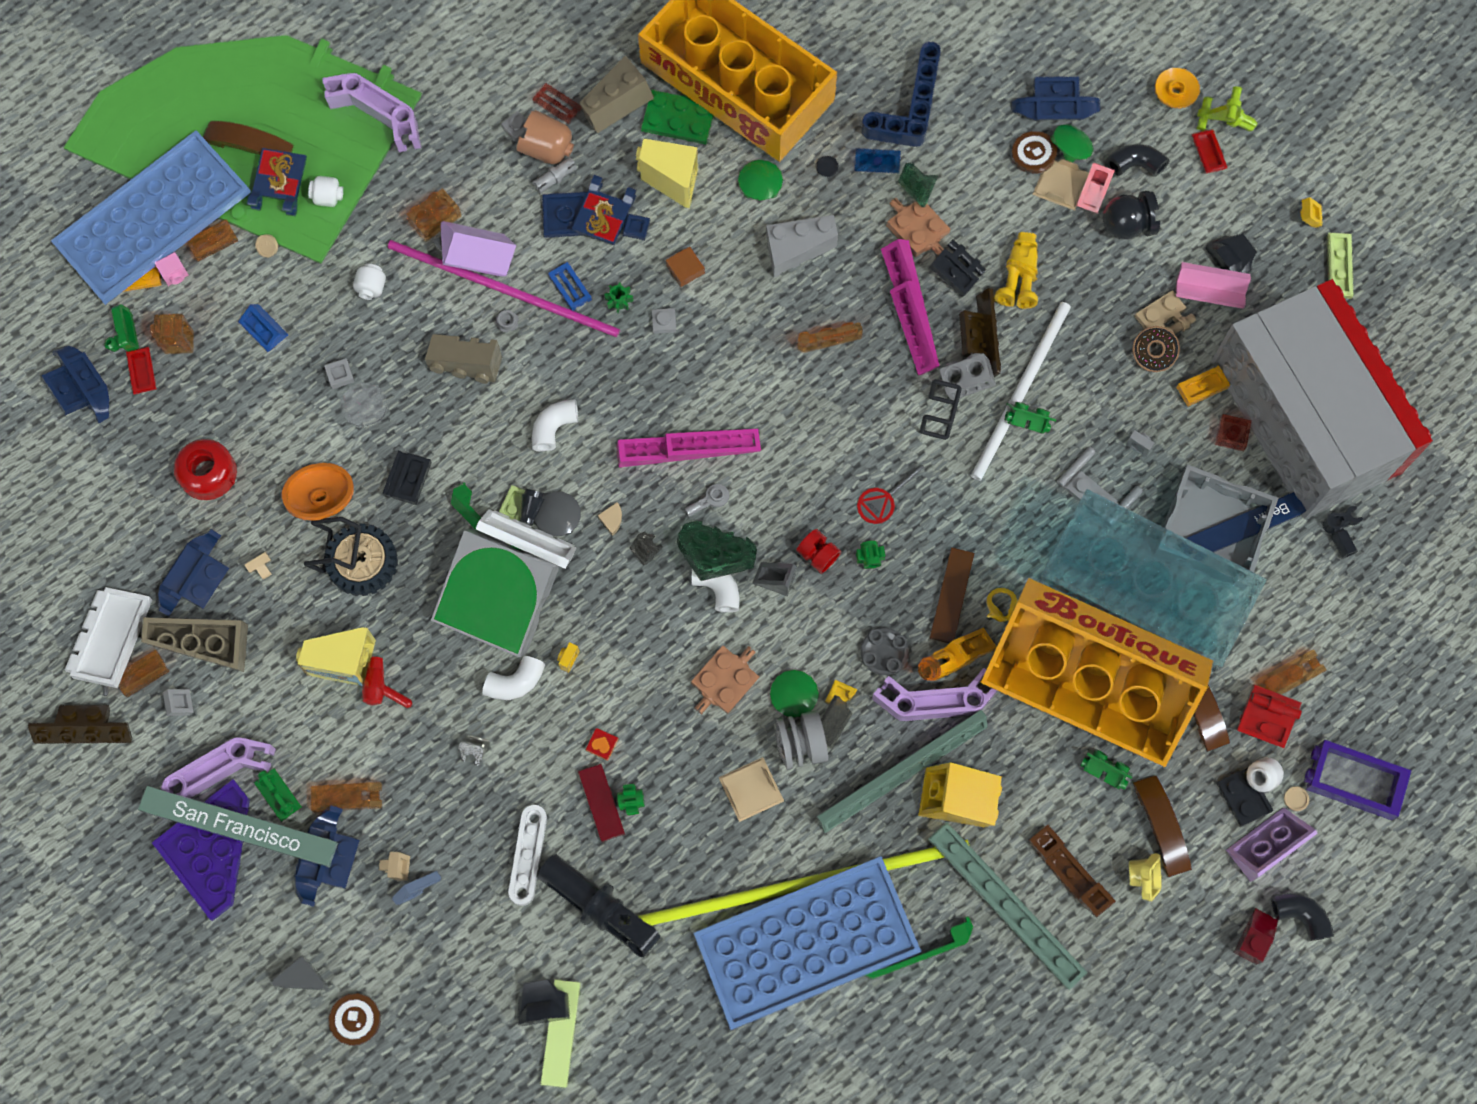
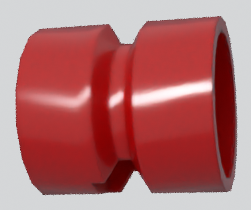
M814 529L799 544L796 552L805 560H811V566L822 574L839 558L842 551L832 542L827 543V537L818 529Z

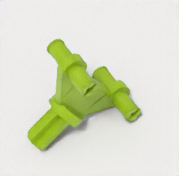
M1234 86L1231 98L1227 100V104L1211 110L1213 99L1208 96L1203 97L1202 107L1197 113L1199 120L1196 130L1206 131L1209 119L1226 121L1227 125L1231 127L1239 126L1247 131H1253L1257 126V122L1254 118L1244 114V110L1241 108L1240 95L1242 88Z

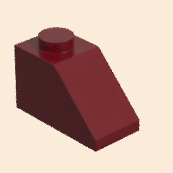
M1255 908L1233 953L1255 965L1264 962L1274 941L1278 920Z

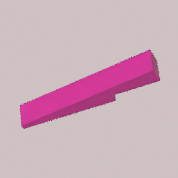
M897 239L883 247L881 251L894 287L890 290L897 314L918 375H923L940 365L909 240Z
M758 429L665 434V437L621 439L617 441L616 445L619 468L761 452Z

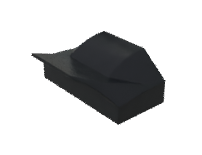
M1243 233L1234 236L1224 235L1208 244L1205 248L1221 269L1246 274L1252 271L1251 264L1257 251Z
M550 980L523 983L522 994L518 999V1025L528 1026L570 1019L568 993L558 990Z

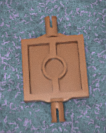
M897 198L890 202L889 205L897 211V215L888 220L886 226L898 239L909 240L911 252L915 258L931 249L937 255L944 250L939 242L950 233L951 229L922 198L905 207Z
M724 646L716 652L691 681V684L704 697L694 707L695 710H699V713L703 714L709 705L712 704L729 714L759 679V676L747 664L756 653L754 650L749 653L751 647L748 646L740 656L731 653Z

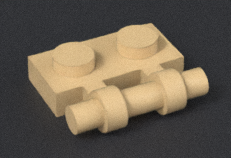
M1173 290L1135 314V318L1144 329L1153 326L1166 327L1164 324L1173 319L1175 324L1166 328L1174 334L1181 330L1184 332L1196 321L1193 314H1189L1186 317L1181 315L1186 310V306L1176 297Z

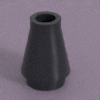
M525 488L524 494L521 495V517L519 521L534 524V520L545 500L542 499L544 493Z

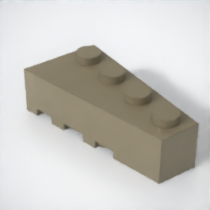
M143 618L141 642L244 672L248 624L240 620Z

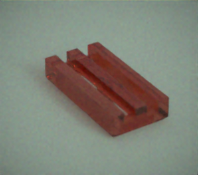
M547 83L533 97V102L567 124L582 109L580 104ZM548 91L549 93L553 94L569 106L573 107V109H568L556 99H553L547 94H545V92ZM541 97L550 102L551 104H553L554 106H556L557 108H559L560 110H562L563 112L567 113L568 115H565L552 105L548 104L547 102L542 100Z

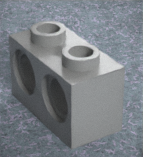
M984 353L972 354L966 360L950 362L946 364V367L940 369L942 380L952 383V379L956 375H961L960 380L954 383L962 388L960 398L996 386L990 361ZM983 367V371L979 375H974V371L977 368ZM944 386L946 394L951 400H954L957 389Z

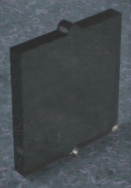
M834 695L821 718L826 745L830 749H833L853 714L847 707V702L842 701L837 695Z

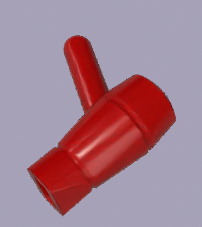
M371 657L362 686V702L368 705H379L382 703L383 697L386 696L403 707L410 708L412 706L411 699L385 685L383 658Z

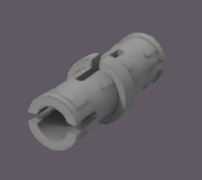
M568 157L556 167L548 168L547 173L532 181L534 186H537L536 189L541 194L556 182L557 184L562 182V178L577 170V166L573 165L575 162L571 157Z

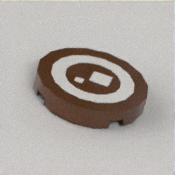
M1040 131L1022 134L1016 139L1012 148L1014 164L1021 171H1028L1031 174L1047 171L1053 166L1057 156L1056 144L1051 141V137L1048 134Z
M359 993L348 994L340 998L333 1005L329 1015V1027L333 1036L339 1042L350 1046L363 1045L370 1041L377 1034L381 1024V1013L377 1004L370 997Z

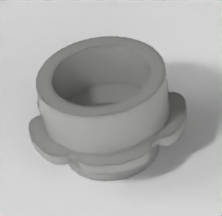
M505 310L498 315L496 325L502 332L507 333L510 330L514 331L518 327L517 321L519 319L512 311Z

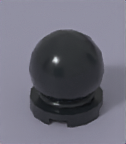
M1150 190L1141 191L1138 198L1129 194L1112 198L1103 211V224L1107 232L1118 239L1125 240L1137 237L1141 232L1146 237L1158 235L1160 221H1156L1155 210H1159V206L1154 192H1150Z

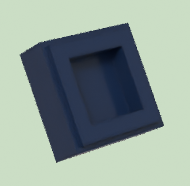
M628 213L623 236L645 241L650 218Z

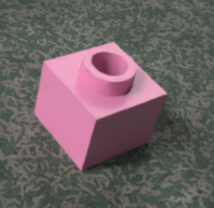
M175 252L155 262L156 267L168 286L179 284L188 276L187 271Z

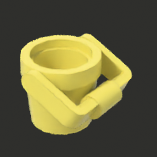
M1156 853L1152 854L1148 859L1129 861L1130 886L1141 887L1142 899L1153 901L1161 891L1160 855Z

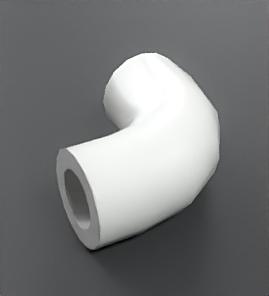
M575 399L551 404L540 412L533 424V450L538 452L554 450L556 448V430L564 424L578 423V409Z
M693 562L692 586H707L713 589L716 597V611H739L740 597L738 585L731 574L716 564Z
M523 656L519 668L512 675L502 676L490 672L485 680L482 693L485 696L501 700L523 697L534 689L542 675L545 663L533 657Z

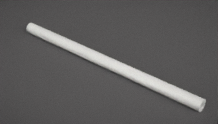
M1065 302L1059 304L1008 403L1015 405L1016 401H1023L1071 308L1069 304ZM1006 406L971 474V477L978 481L982 480L1010 426L1008 421L1004 420L1006 412L1011 410L1009 406Z

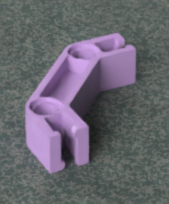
M356 73L323 78V84L326 88L325 98L330 109L354 105L393 129L394 140L399 152L407 151V146L402 142V135L412 133L408 136L409 141L412 140L415 149L421 148L418 124L410 106Z
M983 668L968 687L908 692L888 676L881 688L886 690L888 687L897 695L895 701L891 702L882 696L880 688L875 691L872 700L896 719L912 721L974 715L984 709L998 690L992 688L987 694H984L982 690L977 688L986 671ZM970 696L976 697L979 705H970L967 702V698ZM901 702H906L911 709L907 712H902L897 705Z
M233 738L165 778L161 790L173 793L175 785L182 783V790L176 795L191 799L193 796L243 767L259 771L266 770L268 773L271 763L253 761L254 751H263L265 754L274 756L276 749L270 744L245 738ZM245 747V753L241 757H236L237 749Z

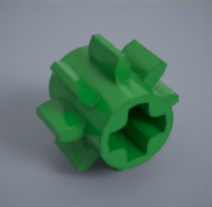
M621 282L615 286L610 285V293L604 294L605 300L608 301V309L614 307L617 313L620 312V309L625 308L629 310L628 302H633V296L629 295L631 293L630 287L625 288Z
M877 541L863 542L860 544L861 549L856 550L857 564L863 563L864 569L880 567L881 561H884L886 557L884 546L878 547Z
M635 783L623 785L624 791L617 792L620 811L626 810L627 816L639 814V808L645 807L643 789H636Z

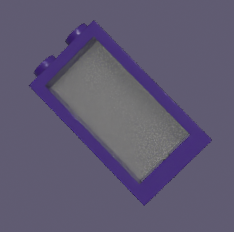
M1324 740L1319 745L1314 746L1311 753V759L1314 762L1312 768L1307 769L1304 777V782H1307L1305 790L1391 821L1399 817L1412 770L1328 740Z

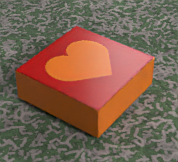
M596 728L585 750L608 761L619 738Z

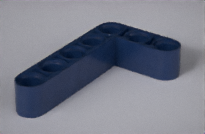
M929 41L921 47L909 117L879 112L866 113L862 121V134L865 138L912 147H919L925 142L941 48L937 43ZM895 128L898 131H891L890 129Z

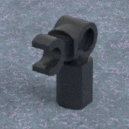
M1351 506L1345 512L1331 513L1323 521V529L1327 533L1332 534L1331 538L1342 559L1358 552L1348 531L1344 530L1348 525L1355 526L1363 520L1362 517L1353 518L1351 515L1357 509V506Z

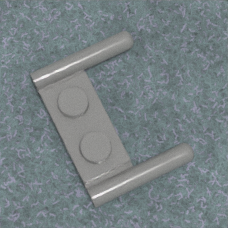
M1088 447L1056 482L1111 527L1142 494L1143 490L1140 486H1135L1120 504L1117 503L1118 501L1086 474L1079 471L1095 454V449Z

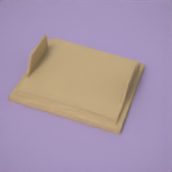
M1055 160L1051 168L1041 173L1032 195L1075 210L1089 172L1079 169L1078 164L1067 160Z
M763 757L719 777L739 822L784 802Z

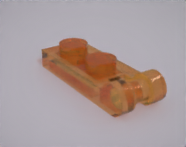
M848 322L841 327L834 329L824 328L814 334L801 332L798 336V350L806 353L862 339L863 329L860 322Z
M1313 649L1260 677L1255 683L1257 686L1283 695L1321 675L1327 669L1324 664H1320L1316 658L1318 655ZM1306 662H1308V664L1312 668V670L1309 672H1307L1303 666V664H1305Z
M368 782L311 786V811L323 812L329 806L338 807L343 810L381 809L382 800H380V792L382 791V783ZM363 792H370V800H363Z

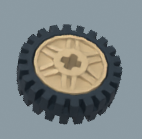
M359 523L361 535L357 559L361 557L365 558V561L361 562L356 559V566L353 570L335 563H327L325 566L332 582L343 592L351 593L353 596H368L369 593H378L377 590L380 588L383 590L386 584L392 581V576L397 571L398 555L392 540L383 530L377 529L370 524L366 526L363 523ZM352 526L349 529L344 527L341 529L342 533H336L333 536L334 540L329 541V548L325 550V559L336 558L351 565L356 528Z

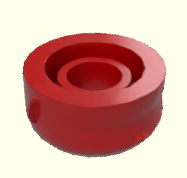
M198 439L188 443L178 452L174 462V476L185 493L192 498L206 501L223 496L235 484L237 465L233 456L224 445L211 439ZM204 461L214 462V466L209 473L203 476H196V468L200 463Z

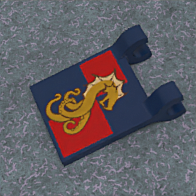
M262 148L253 190L247 201L251 209L261 211L262 197L285 200L282 210L286 211V215L296 216L297 199L307 156Z
M594 175L572 231L615 246L630 208L636 199V189L628 187L623 200L600 192L603 183H601L603 178Z

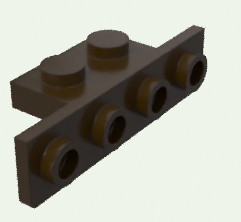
M987 288L976 296L977 312L963 310L959 313L962 354L964 357H968L972 354L984 353L989 359L993 375L996 377L1001 373V362L999 357L995 299L993 289Z
M60 705L54 723H29L28 725L30 735L35 744L132 742L128 722L107 723L110 716L109 705Z

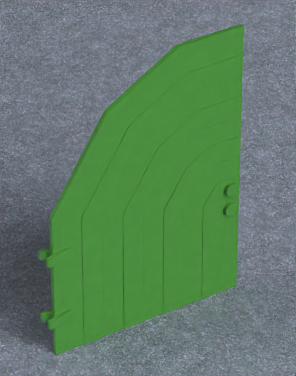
M287 35L176 47L101 90L63 148L124 177L133 179L194 131H197L203 137L210 121L238 123L282 138L293 144L294 148L291 153L307 156L297 199L296 216L286 215V211L282 210L285 200L262 197L261 211L251 209V206L247 204L250 195L248 194L218 219L257 236L264 234L272 235L279 246L322 264L395 141L393 129L354 105L330 109L325 98L326 88L323 84V78L356 73L404 102L412 110L422 94L417 90L393 81L394 75L390 74L392 69L386 65H383L379 74L332 55L333 49L329 48L330 42L324 39L320 40L317 48ZM210 145L252 192L261 155L227 145L224 148ZM317 176L336 178L339 181V186L343 187L342 201L338 200L335 207L315 205L312 199H309L311 180L314 181Z

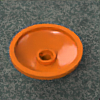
M331 463L311 464L299 469L288 478L282 489V501L286 510L299 519L321 520L337 514L348 505L353 496L354 484L350 474L338 465Z

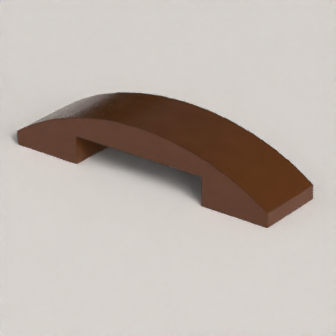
M210 121L203 136L210 145L224 148L227 145L261 155L262 148L290 153L294 148L293 144L273 134L250 126L226 121Z
M1208 685L1193 714L1199 727L1197 730L1207 752L1230 744L1224 720Z
M1152 776L1133 782L1140 804L1145 809L1161 853L1159 855L1167 876L1171 877L1192 870L1179 823L1158 777Z
M1046 825L1029 839V842L1041 859L1068 891L1093 916L1099 917L1116 902L1101 883H1097L1064 846L1065 843L1049 825Z

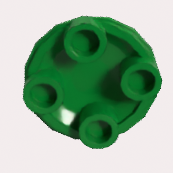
M1068 124L1060 125L1051 136V141L1058 146L1064 153V158L1069 162H1074L1076 159H1088L1093 153V144L1090 138L1075 126Z
M756 160L743 167L740 171L738 182L746 198L762 201L775 198L782 188L783 177L780 169L775 164L766 160Z
M798 670L786 671L777 676L772 683L770 691L771 703L776 710L785 716H792L793 718L801 717V713L812 711L817 704L819 695L817 684L813 678L805 672Z

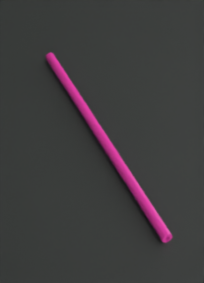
M390 240L388 243V249L616 338L620 332L619 328L478 273L443 265L442 259L393 240Z

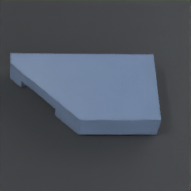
M435 871L404 885L392 899L396 905L410 901L423 893L426 887L439 882L441 876Z

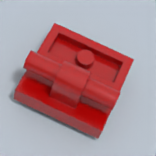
M1253 684L1236 730L1285 748L1294 722L1301 716L1302 710H1300L1302 702Z

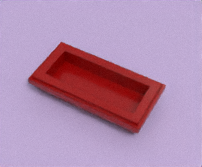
M1213 129L1192 134L1206 174L1228 168Z
M146 347L126 352L133 394L157 390L150 348Z

